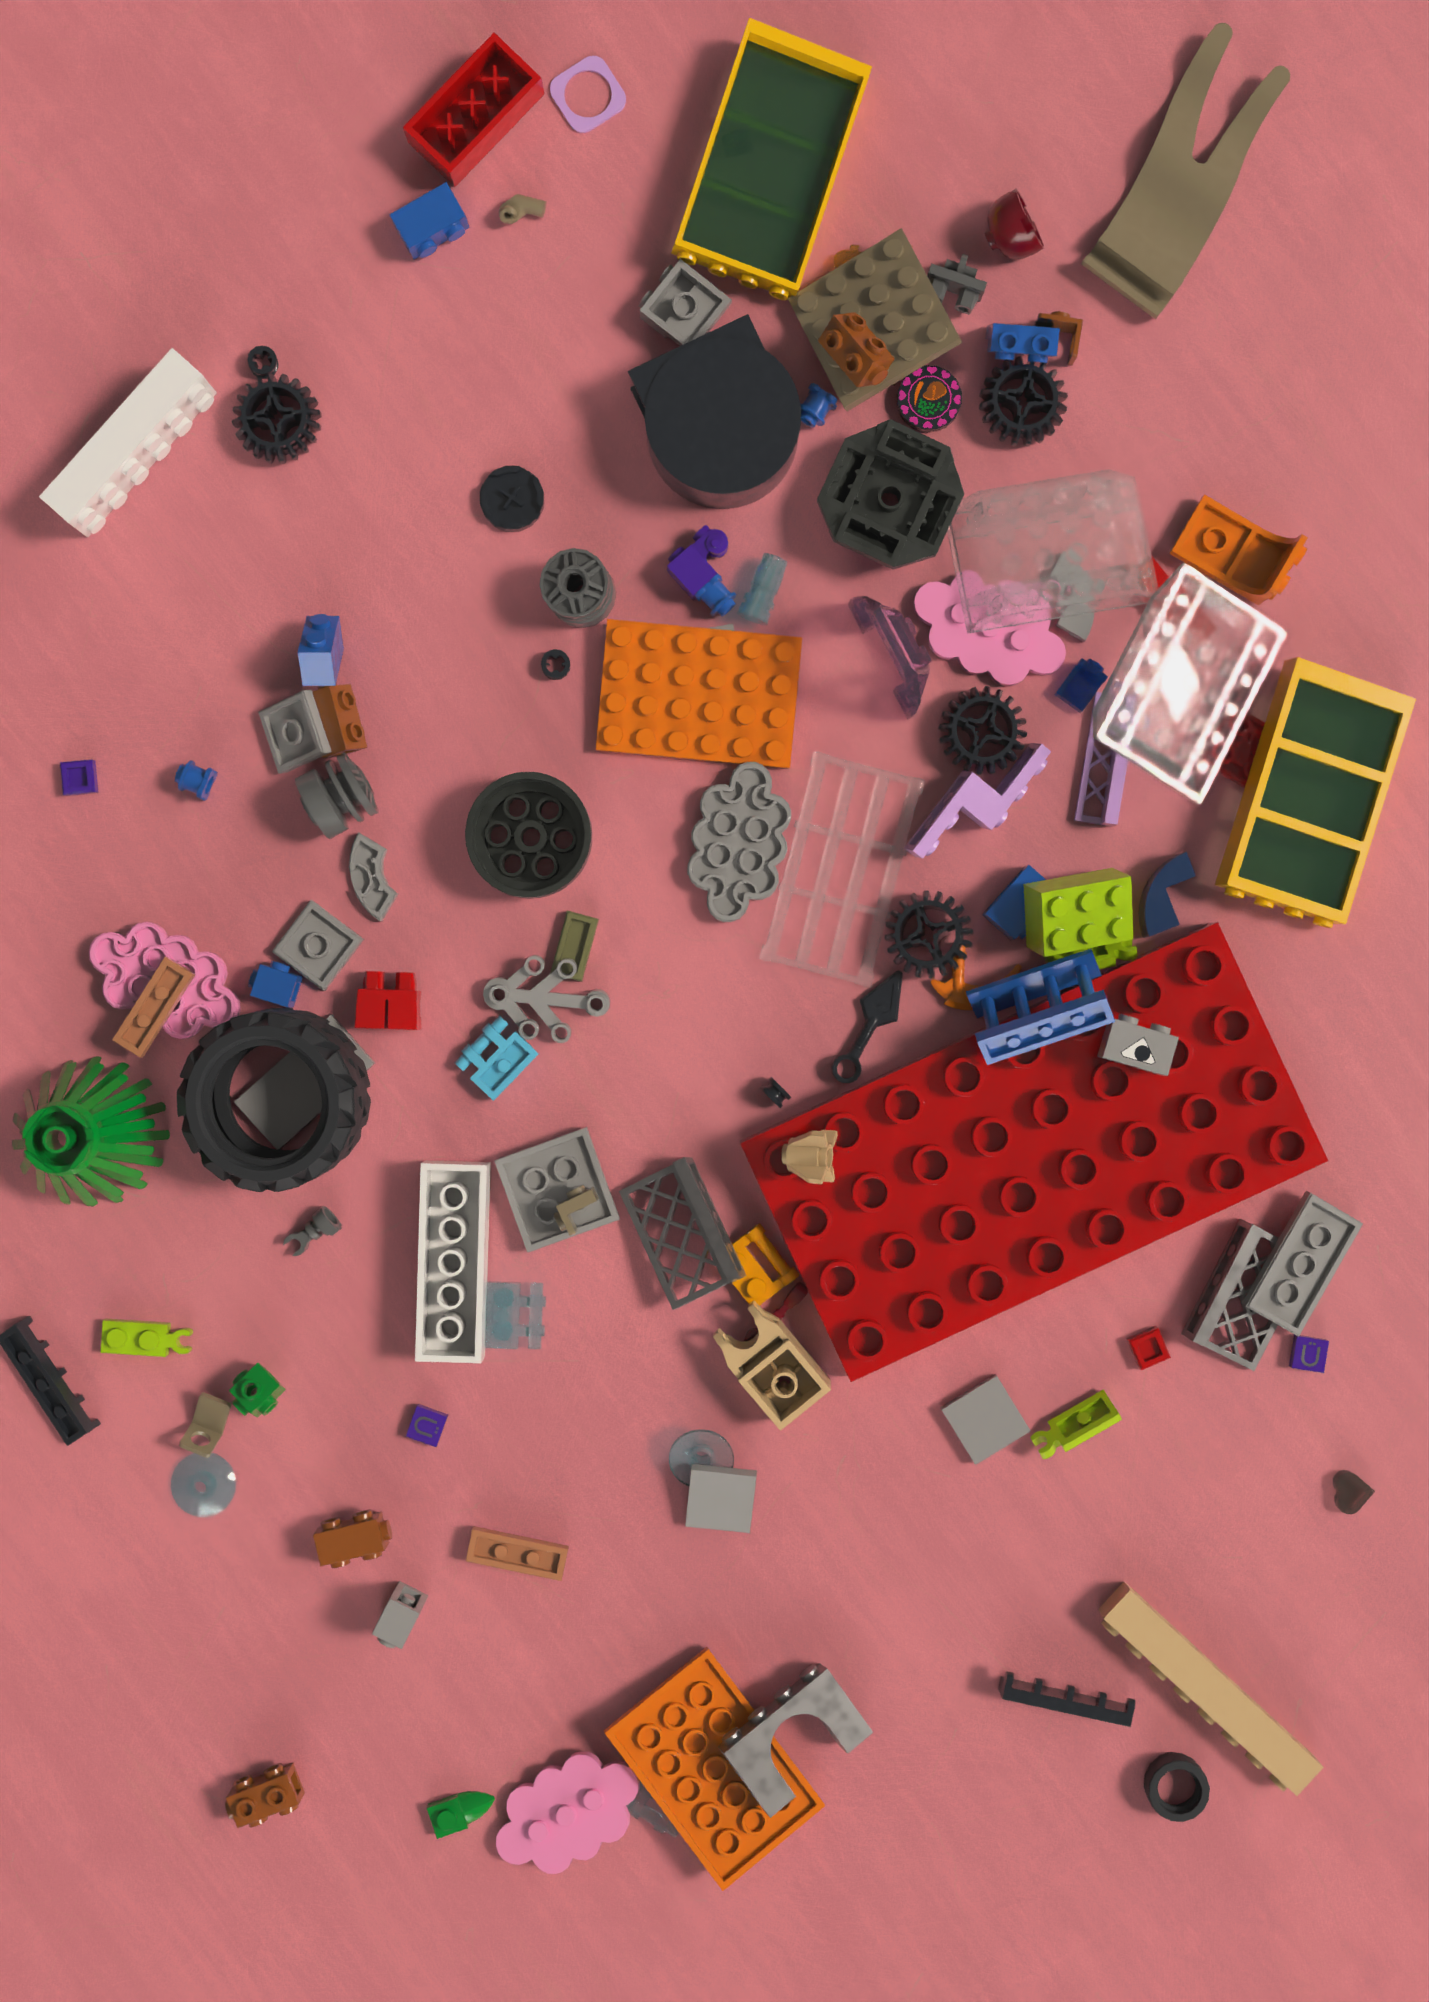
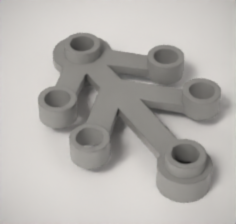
M539 955L528 957L524 966L508 979L497 977L486 984L483 997L487 1005L495 1010H505L518 1025L520 1036L526 1040L534 1039L537 1036L539 1025L535 1020L528 1019L516 1002L529 1003L551 1029V1036L557 1043L568 1041L572 1031L567 1023L561 1022L548 1005L585 1009L588 1014L595 1017L604 1015L610 1007V997L601 989H594L587 995L549 992L561 981L572 978L577 972V964L570 958L562 959L557 968L531 990L516 988L531 975H539L544 970L545 962ZM535 959L540 962L541 967L538 971H533L529 968L530 960ZM570 963L573 966V972L570 974L563 973L561 970L562 964ZM495 989H502L505 992V998L502 1000L496 999L494 997ZM594 998L600 999L603 1007L601 1009L592 1008L591 1000ZM525 1024L533 1025L535 1033L527 1035L523 1031V1026ZM558 1027H563L567 1030L565 1038H559L556 1035L555 1030Z

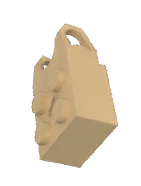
M753 1300L748 1304V1310L754 1317L758 1328V1333L753 1339L738 1341L732 1336L725 1334L720 1328L713 1333V1338L722 1349L728 1368L781 1431L831 1390V1379L784 1323L775 1315L763 1310ZM788 1376L791 1383L788 1384L786 1381L779 1383V1377Z

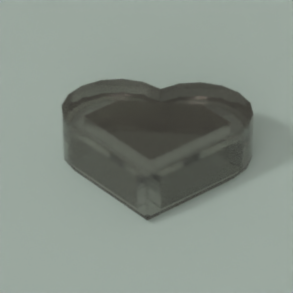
M1349 1470L1338 1471L1333 1477V1487L1337 1491L1334 1496V1503L1345 1514L1351 1515L1358 1512L1375 1492L1368 1484Z

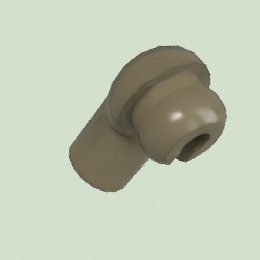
M517 194L500 206L499 218L505 224H513L526 214L543 218L546 210V201Z

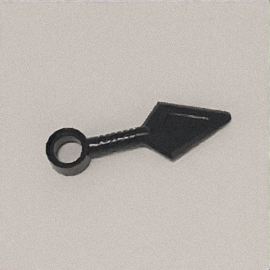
M901 971L894 972L860 999L865 1023L848 1053L836 1057L832 1063L831 1072L838 1082L852 1083L858 1079L862 1071L859 1058L872 1037L873 1031L879 1026L898 1021L903 976ZM844 1059L851 1060L855 1065V1073L850 1078H842L837 1072L838 1064Z

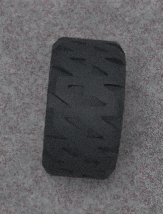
M270 1008L233 1017L229 1021L215 1026L199 1040L200 1045L188 1055L180 1073V1078L184 1079L177 1089V1115L184 1118L181 1130L192 1153L199 1152L203 1166L223 1181L230 1179L236 1187L255 1192H263L265 1190L281 1192L297 1188L337 1166L359 1142L362 1127L368 1121L371 1099L367 1092V1088L370 1087V1081L365 1063L355 1054L354 1051L357 1048L342 1030L329 1025L330 1021L309 1011L293 1010V1008ZM258 1046H275L292 1052L308 1065L319 1084L322 1098L320 1120L313 1135L299 1149L276 1150L263 1146L251 1139L242 1130L234 1117L230 1103V1085L233 1074L240 1061Z

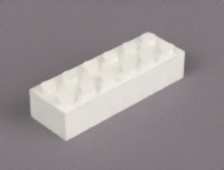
M171 348L39 497L86 537H89L91 533H97L104 526L105 518L108 514L125 503L128 497L127 493L133 486L141 484L147 478L149 468L156 461H161L168 455L171 449L170 445L178 436H184L190 430L193 424L192 420L200 412H205L210 408L217 392L196 368Z
M426 1160L421 1163L415 1361L482 1363L485 1358L491 1162Z

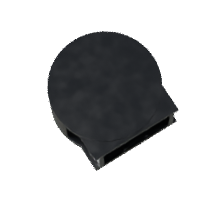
M748 314L628 371L634 386L630 387L631 392L645 419L647 443L652 462L663 481L679 496L708 508H738L763 498L777 487L786 476L793 463L798 446L801 426L800 399L790 374L772 354L765 350Z

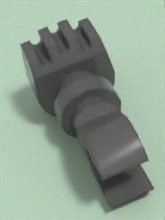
M322 1206L313 1213V1221L307 1222L304 1225V1230L294 1232L285 1238L283 1245L293 1239H297L301 1243L300 1249L292 1256H299L304 1253L312 1239L317 1240L323 1234L333 1236L342 1229V1224L329 1208Z

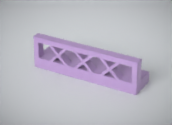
M1100 692L1095 693L1074 821L1109 827L1118 825L1139 695L1125 693L1123 696ZM1101 701L1119 704L1117 718L1108 724L1100 714ZM1098 721L1103 726L1099 731H1097ZM1114 723H1116L1115 733L1110 728ZM1106 731L1113 740L1112 749L1102 756L1094 746L1095 737ZM1094 753L1097 757V760L1091 764L1092 755ZM1111 755L1110 764L1108 765L1105 758ZM1100 762L1107 771L1108 776L1107 781L1096 788L1089 778L1090 769ZM1087 785L1092 789V792L1086 795ZM1106 786L1103 798L1099 791ZM1094 794L1103 805L1101 818L1083 815L1085 801Z

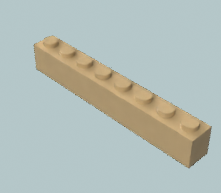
M1125 1581L1098 1609L1104 1619L1101 1624L1113 1636L1116 1637L1120 1633L1128 1641L1125 1646L1138 1659L1144 1655L1152 1663L1149 1668L1162 1681L1168 1677L1176 1685L1173 1690L1186 1703H1189L1192 1699L1200 1707L1197 1712L1210 1725H1213L1216 1721L1224 1729L1221 1734L1234 1747L1241 1744L1248 1751L1245 1756L1258 1769L1265 1766L1272 1773L1269 1778L1283 1792L1288 1788L1298 1796L1324 1768L1307 1748Z

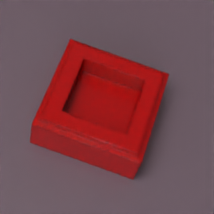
M1157 1326L1127 1338V1342L1140 1370L1171 1358Z

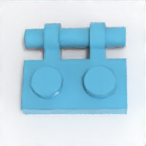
M500 1015L492 1024L487 1023L481 1029L483 1033L471 1045L467 1044L461 1050L463 1054L455 1061V1064L463 1071L471 1063L478 1068L470 1079L493 1101L540 1054L517 1031L506 1040L500 1033L509 1024ZM493 1041L499 1048L486 1061L480 1054Z

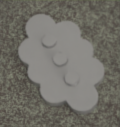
M757 762L740 764L733 771L729 785L716 784L709 787L703 793L700 800V811L703 819L694 825L691 832V840L697 851L690 857L688 862V876L697 888L708 891L707 907L709 912L715 919L722 922H734L740 919L745 914L750 899L763 900L775 892L779 883V874L775 866L785 858L787 853V842L782 833L788 828L790 823L791 809L783 797L771 793L772 778L770 773L762 764Z

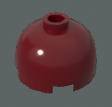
M1017 189L1004 194L994 202L987 217L990 230L984 232L992 250L999 248L1003 255L1008 258L1024 259L1044 249V244L1035 222L1032 221L1025 208L1027 205Z

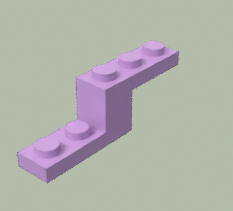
M1030 743L995 790L975 773L962 771L904 849L913 856L922 859L925 855H931L939 845L938 838L945 829L949 830L957 822L959 810L981 828L992 830L994 827H999L1007 818V810L1014 801L1020 800L1028 789L1026 784L1033 775H1038L1045 768L1048 762L1046 758L1051 751L1041 743Z

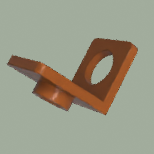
M1055 311L1051 314L1039 313L1034 326L1060 328V332L1072 334L1067 365H1073L1078 355L1083 319L1071 318L1070 314L1061 311Z

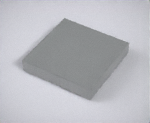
M303 690L258 712L278 774L287 773L332 752L312 690Z
M310 900L272 952L323 991H326L364 941V938L315 901Z
M996 1374L940 1407L975 1465L1031 1431Z
M692 1464L685 1527L750 1533L757 1470Z

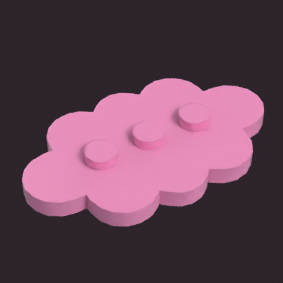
M968 570L958 574L950 586L937 581L929 582L923 585L915 595L913 603L914 612L922 622L931 626L928 642L932 652L942 659L950 660L957 658L962 669L968 674L980 675L988 672L991 679L998 685L1009 687L1023 681L1029 671L1038 675L1051 674L1058 670L1065 660L1066 650L1061 638L1048 631L1051 614L1047 605L1037 598H1021L1019 591L1011 583L998 582L991 585L988 578L981 572Z
M143 922L133 926L126 936L115 932L102 933L95 937L90 944L88 951L89 960L95 969L106 975L102 984V993L106 1002L114 1008H133L164 957L173 959L196 974L163 1025L164 1031L171 1037L178 1039L191 1038L198 1034L204 1025L214 1028L240 1014V1000L232 990L224 986L228 975L225 962L215 953L198 952L197 946L189 937L182 935L168 937L166 931L158 924Z
M586 1751L573 1753L565 1761L563 1767L557 1765L544 1767L538 1773L534 1783L526 1782L520 1784L510 1793L506 1807L510 1820L501 1827L496 1836L498 1854L506 1862L515 1865L533 1860L535 1865L547 1874L563 1872L569 1867L573 1858L577 1860L591 1859L599 1851L602 1842L611 1843L618 1841L625 1834L630 1824V1814L626 1805L637 1796L640 1789V1780L626 1761L616 1760L603 1765L596 1755Z

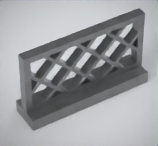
M681 1158L673 1162V1165L619 1191L672 1310L678 1309L747 1276L693 1158ZM674 1173L678 1182L675 1196L659 1191L662 1179ZM655 1182L653 1189L647 1187V1185ZM639 1189L652 1193L646 1210L635 1207L630 1196L631 1193ZM681 1193H683L685 1200L680 1199ZM657 1195L673 1201L667 1218L651 1213ZM678 1203L689 1206L692 1216L688 1226L672 1220ZM639 1213L644 1214L643 1220H641ZM649 1217L665 1222L659 1240L650 1237L646 1231ZM695 1221L699 1230L693 1228ZM670 1225L686 1230L681 1248L665 1242ZM691 1233L702 1236L706 1243L702 1256L686 1250ZM652 1242L658 1244L656 1251L654 1249ZM663 1247L679 1252L673 1270L662 1266L659 1260ZM709 1252L713 1260L707 1258ZM684 1254L700 1260L694 1278L678 1272ZM705 1262L717 1267L722 1278L721 1280L713 1284L699 1280ZM665 1272L671 1274L670 1280H668ZM676 1276L692 1282L688 1296L680 1300L677 1299L673 1290ZM697 1285L704 1286V1288L696 1291Z
M1239 1219L1181 1334L1193 1342L1255 1371L1278 1325L1268 1320L1265 1327L1255 1330L1251 1315L1256 1314V1312L1242 1305L1246 1297L1245 1294L1248 1293L1252 1285L1243 1287L1241 1276L1244 1270L1254 1267L1257 1277L1261 1270L1260 1265L1266 1262L1269 1255L1258 1258L1255 1250L1260 1238L1263 1237L1269 1240L1271 1249L1274 1248L1279 1238L1245 1220ZM1239 1296L1243 1311L1228 1316L1226 1310L1228 1301ZM1246 1318L1249 1333L1234 1337L1230 1323ZM1225 1326L1229 1340L1219 1344L1208 1341L1215 1328ZM1252 1339L1254 1350L1249 1359L1246 1360L1240 1357L1237 1344ZM1231 1346L1232 1352L1226 1350L1225 1348Z

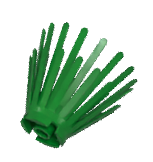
M96 1056L89 1061L65 1095L76 1068V1062H73V1060L67 1061L63 1065L49 1103L51 1073L50 1071L45 1072L40 1080L37 1111H35L30 1090L26 1089L24 1092L23 1100L28 1121L26 1123L17 1113H14L13 1123L20 1129L22 1139L12 1140L13 1150L25 1149L23 1152L24 1160L20 1165V1169L25 1175L32 1164L35 1166L37 1189L41 1193L45 1194L46 1172L58 1197L64 1204H70L71 1201L60 1177L87 1206L94 1207L98 1202L76 1177L111 1201L119 1203L124 1200L121 1197L124 1192L94 1172L135 1188L143 1189L148 1183L140 1180L143 1176L142 1171L109 1160L160 1167L163 1164V1158L145 1156L153 1154V1146L117 1144L167 1140L170 1137L169 1130L134 1132L154 1128V1119L130 1122L165 1111L166 1105L163 1102L121 1113L146 1101L144 1094L137 1093L152 1085L149 1079L144 1078L104 1100L128 1081V1076L123 1074L129 1068L127 1063L122 1062L82 1096L104 1068V1065L100 1063L102 1057ZM60 1131H62L66 1137V1143L64 1146L61 1145L58 1140V1134Z

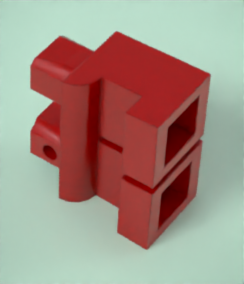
M365 971L363 989H358L355 1028L421 1030V991H417L415 973L396 972L395 990H384L385 972Z

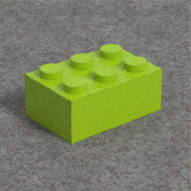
M1107 868L1023 884L1027 948L1047 957L1133 940L1132 881L1130 875L1114 868Z

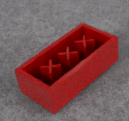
M493 32L403 126L406 139L455 188L544 96L542 78Z

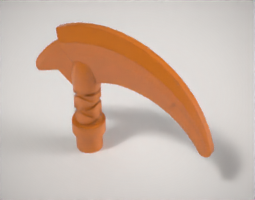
M961 947L960 950L967 955V952H965V947ZM956 956L953 960L957 962L959 968L957 970L952 968V978L945 983L931 979L930 983L946 999L943 1004L955 1009L973 1010L966 991L983 985H971L964 982L965 960ZM1016 964L1004 978L1020 973L1021 965Z

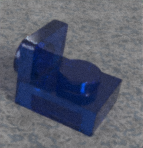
M1081 658L1054 695L1081 713L1100 686L1107 680L1108 676L1103 673L1104 668L1092 659L1086 661Z

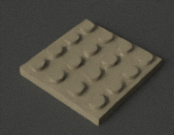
M902 228L800 290L796 296L792 295L788 298L846 411L851 410L963 343ZM855 312L864 318L867 327L873 334L885 343L886 349L895 359L887 370V377L880 384L856 387L818 342L833 315Z

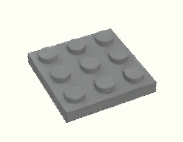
M587 1127L494 1161L527 1253L620 1220ZM584 1185L586 1190L594 1187L599 1199L571 1213V1217L578 1229L577 1232L570 1236L567 1229L561 1231L554 1217V1213L558 1212L556 1205L568 1199L566 1193L576 1187Z

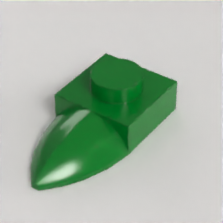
M467 1791L428 1803L427 1811L437 1839L468 1829L470 1823L478 1820L489 1810L495 1797L484 1792Z

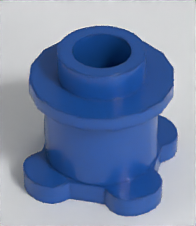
M811 383L808 387L810 389L809 395L800 406L801 421L807 426L814 428L816 425L823 426L825 424V416L829 410L834 411L836 409L838 399L821 389L817 384Z
M719 574L715 575L695 596L698 601L703 600L712 610L710 613L712 616L719 613L723 617L736 605L733 599L737 594L735 592L731 593L722 583L723 579Z
M190 760L186 765L181 764L175 775V782L178 783L179 791L188 790L195 793L197 798L206 801L218 772L212 768L207 770L195 765L194 761Z

